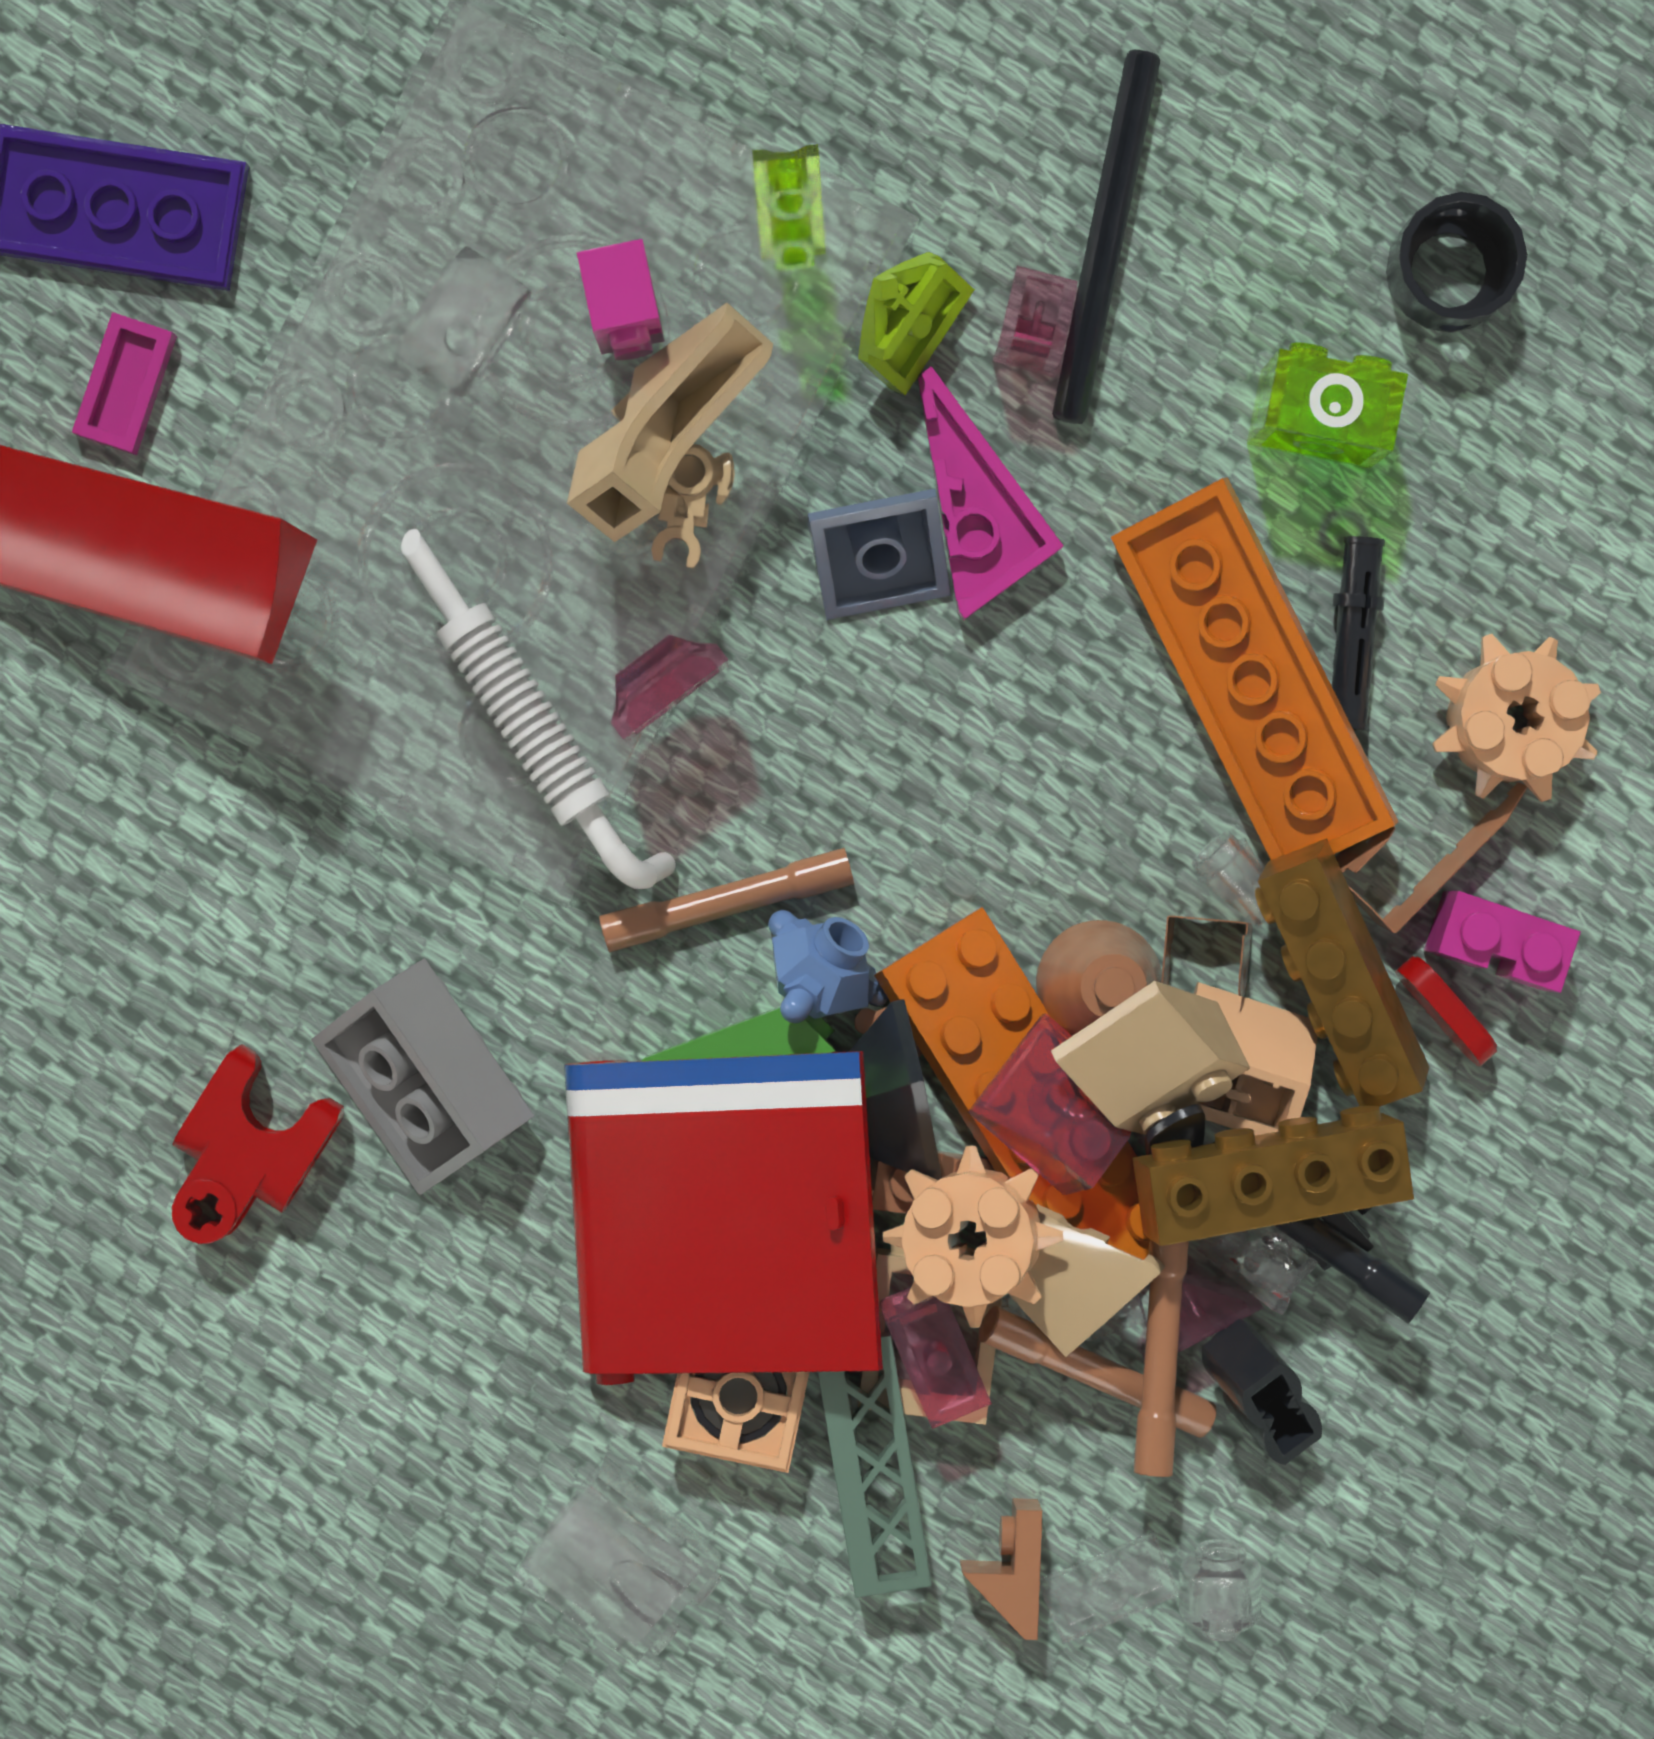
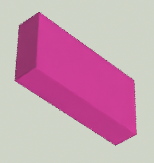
M112 312L72 433L137 456L177 336L171 331Z

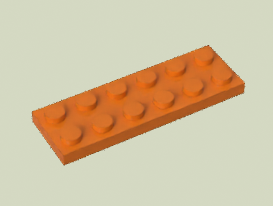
M1228 477L1206 486L1111 536L1122 562L1270 859H1276L1326 838L1335 854L1395 826L1399 821Z
M981 907L874 974L890 1002L905 999L916 1044L994 1170L1002 1172L1010 1179L1031 1168L1034 1169L1039 1176L1030 1195V1201L1032 1200L1035 1205L1039 1204L1063 1215L1066 1221L1073 1227L1079 1229L1092 1228L1110 1236L1108 1245L1144 1260L1149 1255L1150 1239L1143 1234L1133 1158L1137 1157L1121 1129L1115 1127L1056 1063L1051 1050L1066 1040L1048 1015L1043 1003L984 908Z

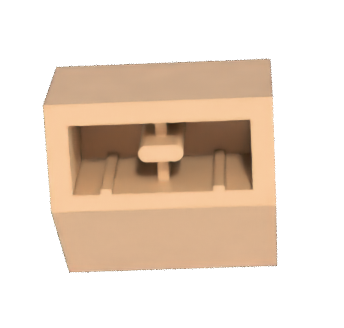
M1197 982L1193 994L1219 1003L1250 1066L1249 1070L1232 1080L1233 1086L1227 1093L1212 1101L1196 1103L1201 1105L1205 1113V1120L1232 1129L1250 1128L1254 1130V1135L1277 1132V1123L1280 1121L1301 1117L1311 1086L1318 1037L1310 1018Z

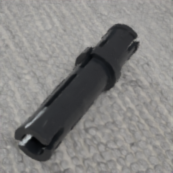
M1347 536L1343 537L1344 555L1340 593L1333 594L1332 607L1339 609L1331 686L1353 730L1368 731L1367 715L1373 669L1377 611L1384 610L1385 601L1384 597L1379 596L1383 547H1385V540L1373 537Z

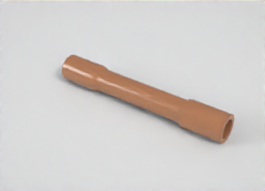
M845 848L794 861L784 868L662 902L651 901L600 915L599 919L610 953L663 938L673 931L792 898L804 899L854 885L855 883Z
M1151 1239L1149 1241V1254L1158 1258L1165 1265V1268L1150 1282L1142 1405L1137 1416L1134 1473L1145 1476L1170 1477L1173 1475L1176 1415L1174 1413L1182 1285L1187 1271L1189 1241L1159 1246Z
M998 1306L992 1307L985 1315L979 1331V1339L982 1343L1025 1362L1043 1365L1141 1409L1143 1374L1080 1346L1065 1357L1034 1322ZM1175 1386L1174 1413L1176 1415V1428L1198 1438L1204 1437L1212 1428L1216 1418L1217 1408L1215 1403Z

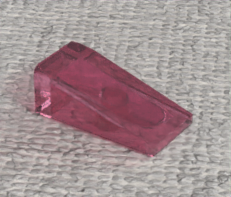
M910 1287L882 1299L879 1304L931 1428L934 1429L992 1403L950 1304L944 1303L934 1296L913 1304L907 1298Z

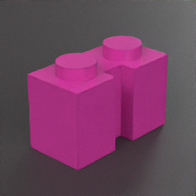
M643 239L576 252L592 329L601 355L614 352L615 360H631L653 353L652 344L665 342Z
M1443 891L1424 951L1477 968H1488L1490 959L1493 957L1500 960L1495 975L1542 991L1561 993L1581 931L1461 891Z

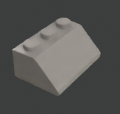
M425 958L372 990L311 1039L419 1196L534 1117V1114L522 1099L519 1089L506 1076L486 1047L482 1036L472 1027L449 994L445 983L436 975Z

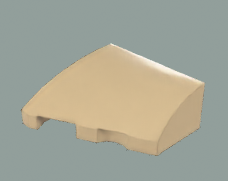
M1037 1204L1041 1224L1063 1231L1064 1238L1062 1242L1040 1249L1039 1257L1030 1269L1042 1297L1035 1304H1032L1011 1294L1009 1295L1060 1352L1067 1357L1163 1271L1165 1265L1158 1258L1150 1254L1142 1260L1108 1245L1110 1236L1092 1228L1079 1229L1073 1227L1066 1221L1063 1215Z

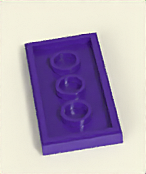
M0 124V255L230 291L249 165L246 162Z

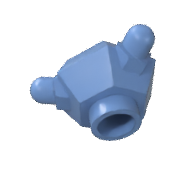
M779 910L771 915L768 926L770 932L775 936L772 937L777 988L778 993L785 997L781 1003L780 1012L786 1021L800 1023L808 1015L816 1019L868 1007V1004L881 1006L889 1000L874 976L876 974L875 968L867 964L866 953L869 949V942L864 932L857 925L840 917H832L827 919L825 923L812 925L806 918L798 919L786 910Z

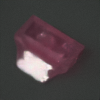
M673 635L666 636L615 675L616 699L610 721L612 726L627 743L730 665L728 658L716 643L692 642Z

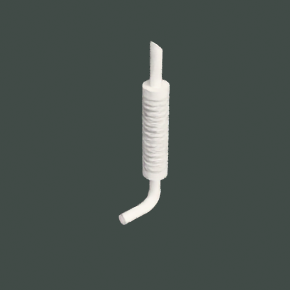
M417 529L409 530L401 542L402 554L448 622L436 633V636L446 651L454 650L450 656L453 662L461 660L457 668L461 673L468 671V674L465 676L468 684L476 683L472 691L475 695L483 694L479 701L482 706L490 705L486 710L489 717L497 715L493 723L497 728L504 726V729L501 731L503 738H512L508 742V746L510 749H519L515 754L518 760L525 758L526 762L522 765L525 771L533 770L529 778L532 782L540 781V784L536 787L539 793L545 791L548 793L543 799L546 804L551 802L555 804L550 810L559 824L563 826L576 819L609 871L621 882L634 889H648L655 883L670 876L676 868L675 860L670 854L660 852L641 861L629 850L625 843L623 844L598 806L600 802L610 795L608 789L600 778L593 780L592 776L596 773L593 767L585 768V765L589 762L587 757L579 758L577 756L582 751L579 745L573 747L570 745L575 740L572 734L564 736L563 733L568 728L564 723L557 725L556 722L560 719L557 712L549 713L553 705L550 701L542 702L546 695L543 690L535 691L539 686L536 679L528 681L532 673L528 668L521 670V667L524 665L521 657L513 658L517 654V650L515 647H506L510 640L507 636H499L503 632L500 625L492 626L496 618L487 604L481 603L469 608L421 533Z

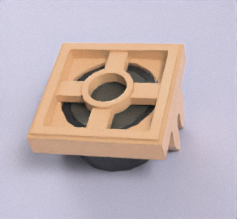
M810 1372L677 1373L662 1447L789 1473Z

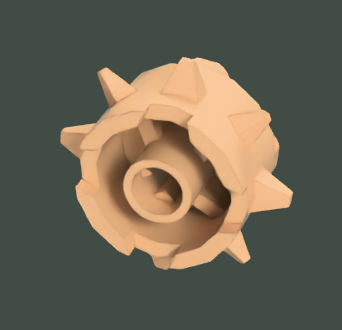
M1493 634L1486 635L1481 638L1480 666L1467 672L1463 678L1439 676L1435 685L1450 699L1446 714L1447 726L1450 728L1432 743L1434 751L1459 752L1458 756L1461 761L1477 773L1475 795L1479 798L1484 799L1500 782L1522 781L1540 802L1547 801L1552 797L1553 773L1558 772L1559 769L1569 764L1573 758L1594 760L1598 751L1585 737L1590 721V703L1601 693L1599 685L1579 682L1570 669L1556 660L1558 640L1548 637L1535 652L1525 651L1510 654ZM1521 705L1524 708L1523 716L1528 719L1527 727L1516 729L1515 732L1512 729L1515 719L1507 714L1508 708Z
M972 1145L965 1147L958 1171L950 1173L940 1180L911 1169L904 1177L914 1197L913 1204L906 1214L903 1225L883 1232L884 1242L903 1249L906 1265L914 1277V1282L907 1298L913 1304H916L934 1296L944 1303L962 1306L969 1326L972 1328L980 1327L987 1304L994 1303L1007 1293L1035 1304L1042 1296L1030 1269L1037 1261L1040 1249L1062 1242L1064 1238L1063 1231L1041 1224L1037 1206L1032 1200H1029L1039 1174L1031 1168L1008 1179L1009 1177L1002 1172L984 1169L976 1146ZM968 1221L976 1223L975 1232L985 1231L987 1242L976 1248L975 1252L968 1250L967 1243H961L959 1238V1232L967 1227Z

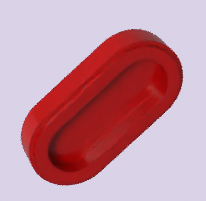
M1412 956L1395 971L1406 989L1460 1051L1474 1064L1481 1067L1497 1052L1496 1048L1498 1046L1492 1036L1424 960L1418 956Z

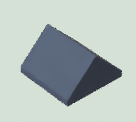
M935 489L808 513L807 524L826 620L951 596L938 498Z

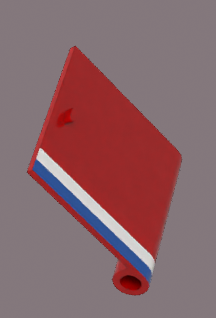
M863 1051L628 1062V1060H603L564 1064L583 1372L596 1374V1383L599 1385H618L634 1382V1374L880 1371L883 1369Z

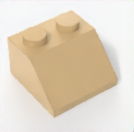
M1153 981L1051 1050L1056 1063L1115 1127L1144 1135L1153 1125L1182 1108L1221 1097L1232 1088L1233 1079L1250 1069L1218 1002L1157 981Z

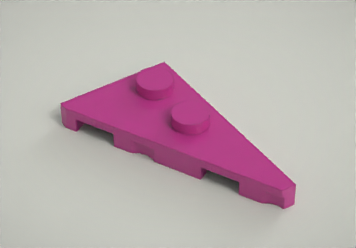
M931 366L918 378L957 611L964 621L1048 560L1064 546Z

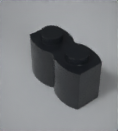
M1238 1319L1227 1328L1216 1333L1211 1340L1202 1346L1204 1368L1223 1390V1399L1227 1408L1274 1461L1286 1465L1321 1439V1419L1317 1411L1302 1396V1386L1297 1374L1252 1325L1242 1319Z

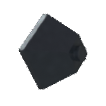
M905 999L892 1001L849 1051H863L870 1158L907 1173L913 1169L936 1180H940L942 1174L927 1094Z

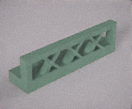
M891 1331L881 1332L884 1373L869 1394L848 1380L847 1371L818 1372L855 1598L932 1586ZM885 1387L887 1389L890 1409L877 1400ZM851 1395L861 1402L855 1412L853 1411ZM869 1409L876 1412L893 1426L894 1436L879 1456L858 1441L856 1427ZM896 1450L900 1471L887 1463ZM862 1459L872 1465L865 1475ZM880 1471L903 1487L904 1498L889 1518L870 1506L868 1502L867 1488ZM906 1512L910 1533L897 1525ZM872 1521L882 1527L875 1537ZM890 1534L913 1549L916 1570L880 1575L877 1551Z

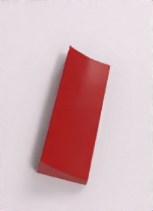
M0 445L1 587L271 665L273 664L315 549L316 538L278 517Z

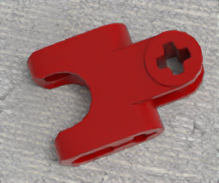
M244 1044L230 1051L182 1124L172 1144L175 1148L197 1160L172 1204V1221L176 1230L186 1240L197 1244L213 1243L232 1234L241 1225L257 1198L283 1213L298 1193L342 1122L344 1106L331 1098L317 1100L308 1106L302 1117L291 1128L275 1131L264 1127L254 1117L250 1108V1092L262 1068V1061L255 1051ZM214 1195L219 1199L215 1210L222 1215V1219H214L203 1224L199 1220L203 1210L195 1204L196 1200H204Z

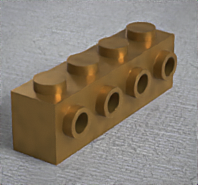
M1327 838L1268 861L1257 881L1260 887L1255 889L1256 901L1265 921L1268 924L1276 922L1286 945L1281 947V954L1290 977L1294 982L1302 980L1312 1002L1307 1004V1010L1317 1036L1320 1039L1329 1038L1338 1059L1333 1061V1067L1341 1090L1347 1097L1354 1095L1359 1106L1378 1107L1422 1092L1430 1066Z
M1358 1106L1340 1111L1341 1120L1318 1124L1315 1117H1298L1278 1122V1131L1254 1135L1253 1129L1239 1128L1218 1132L1214 1135L1215 1143L1191 1147L1189 1140H1170L1156 1143L1151 1146L1152 1154L1133 1158L1143 1234L1159 1246H1165L1413 1200L1414 1194L1404 1122L1380 1113V1107Z

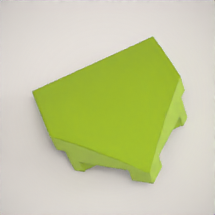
M930 252L923 253L884 271L873 278L862 324L858 359L888 388L906 395L975 289L940 256Z

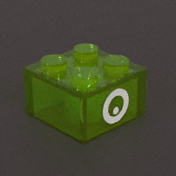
M1290 343L1289 350L1280 348L1262 368L1247 439L1248 445L1369 469L1394 451L1408 379L1407 373L1392 371L1391 361L1375 356L1356 355L1353 357V362L1327 358L1328 349L1309 343Z

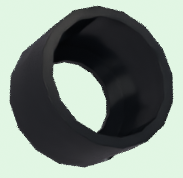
M1458 192L1436 197L1409 219L1390 247L1386 274L1391 296L1405 316L1426 329L1453 333L1475 328L1511 300L1524 279L1528 254L1522 229L1508 209L1487 196ZM1446 233L1460 235L1474 243L1483 256L1486 269L1483 286L1476 297L1465 305L1452 308L1443 307L1427 297L1414 280L1411 270L1413 256L1420 245L1433 236Z

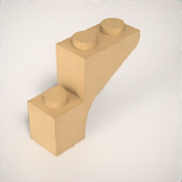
M725 303L638 365L634 370L624 419L579 450L567 504L613 542L618 541L661 512L666 488L677 465L694 442L765 366L772 354L773 343L730 304Z

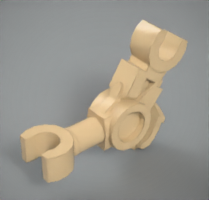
M629 393L611 410L619 422L624 419ZM693 444L685 453L672 474L663 497L658 520L667 522V528L658 533L653 540L651 551L654 561L661 562L665 545L671 540L679 539L684 541L689 548L686 567L691 569L696 567L700 560L701 549L699 541L694 535V526L707 528L709 504H706V494L711 491L713 486H718L716 497L718 505H722L730 495L735 477L733 457L730 453H723L713 458L708 450L697 444Z

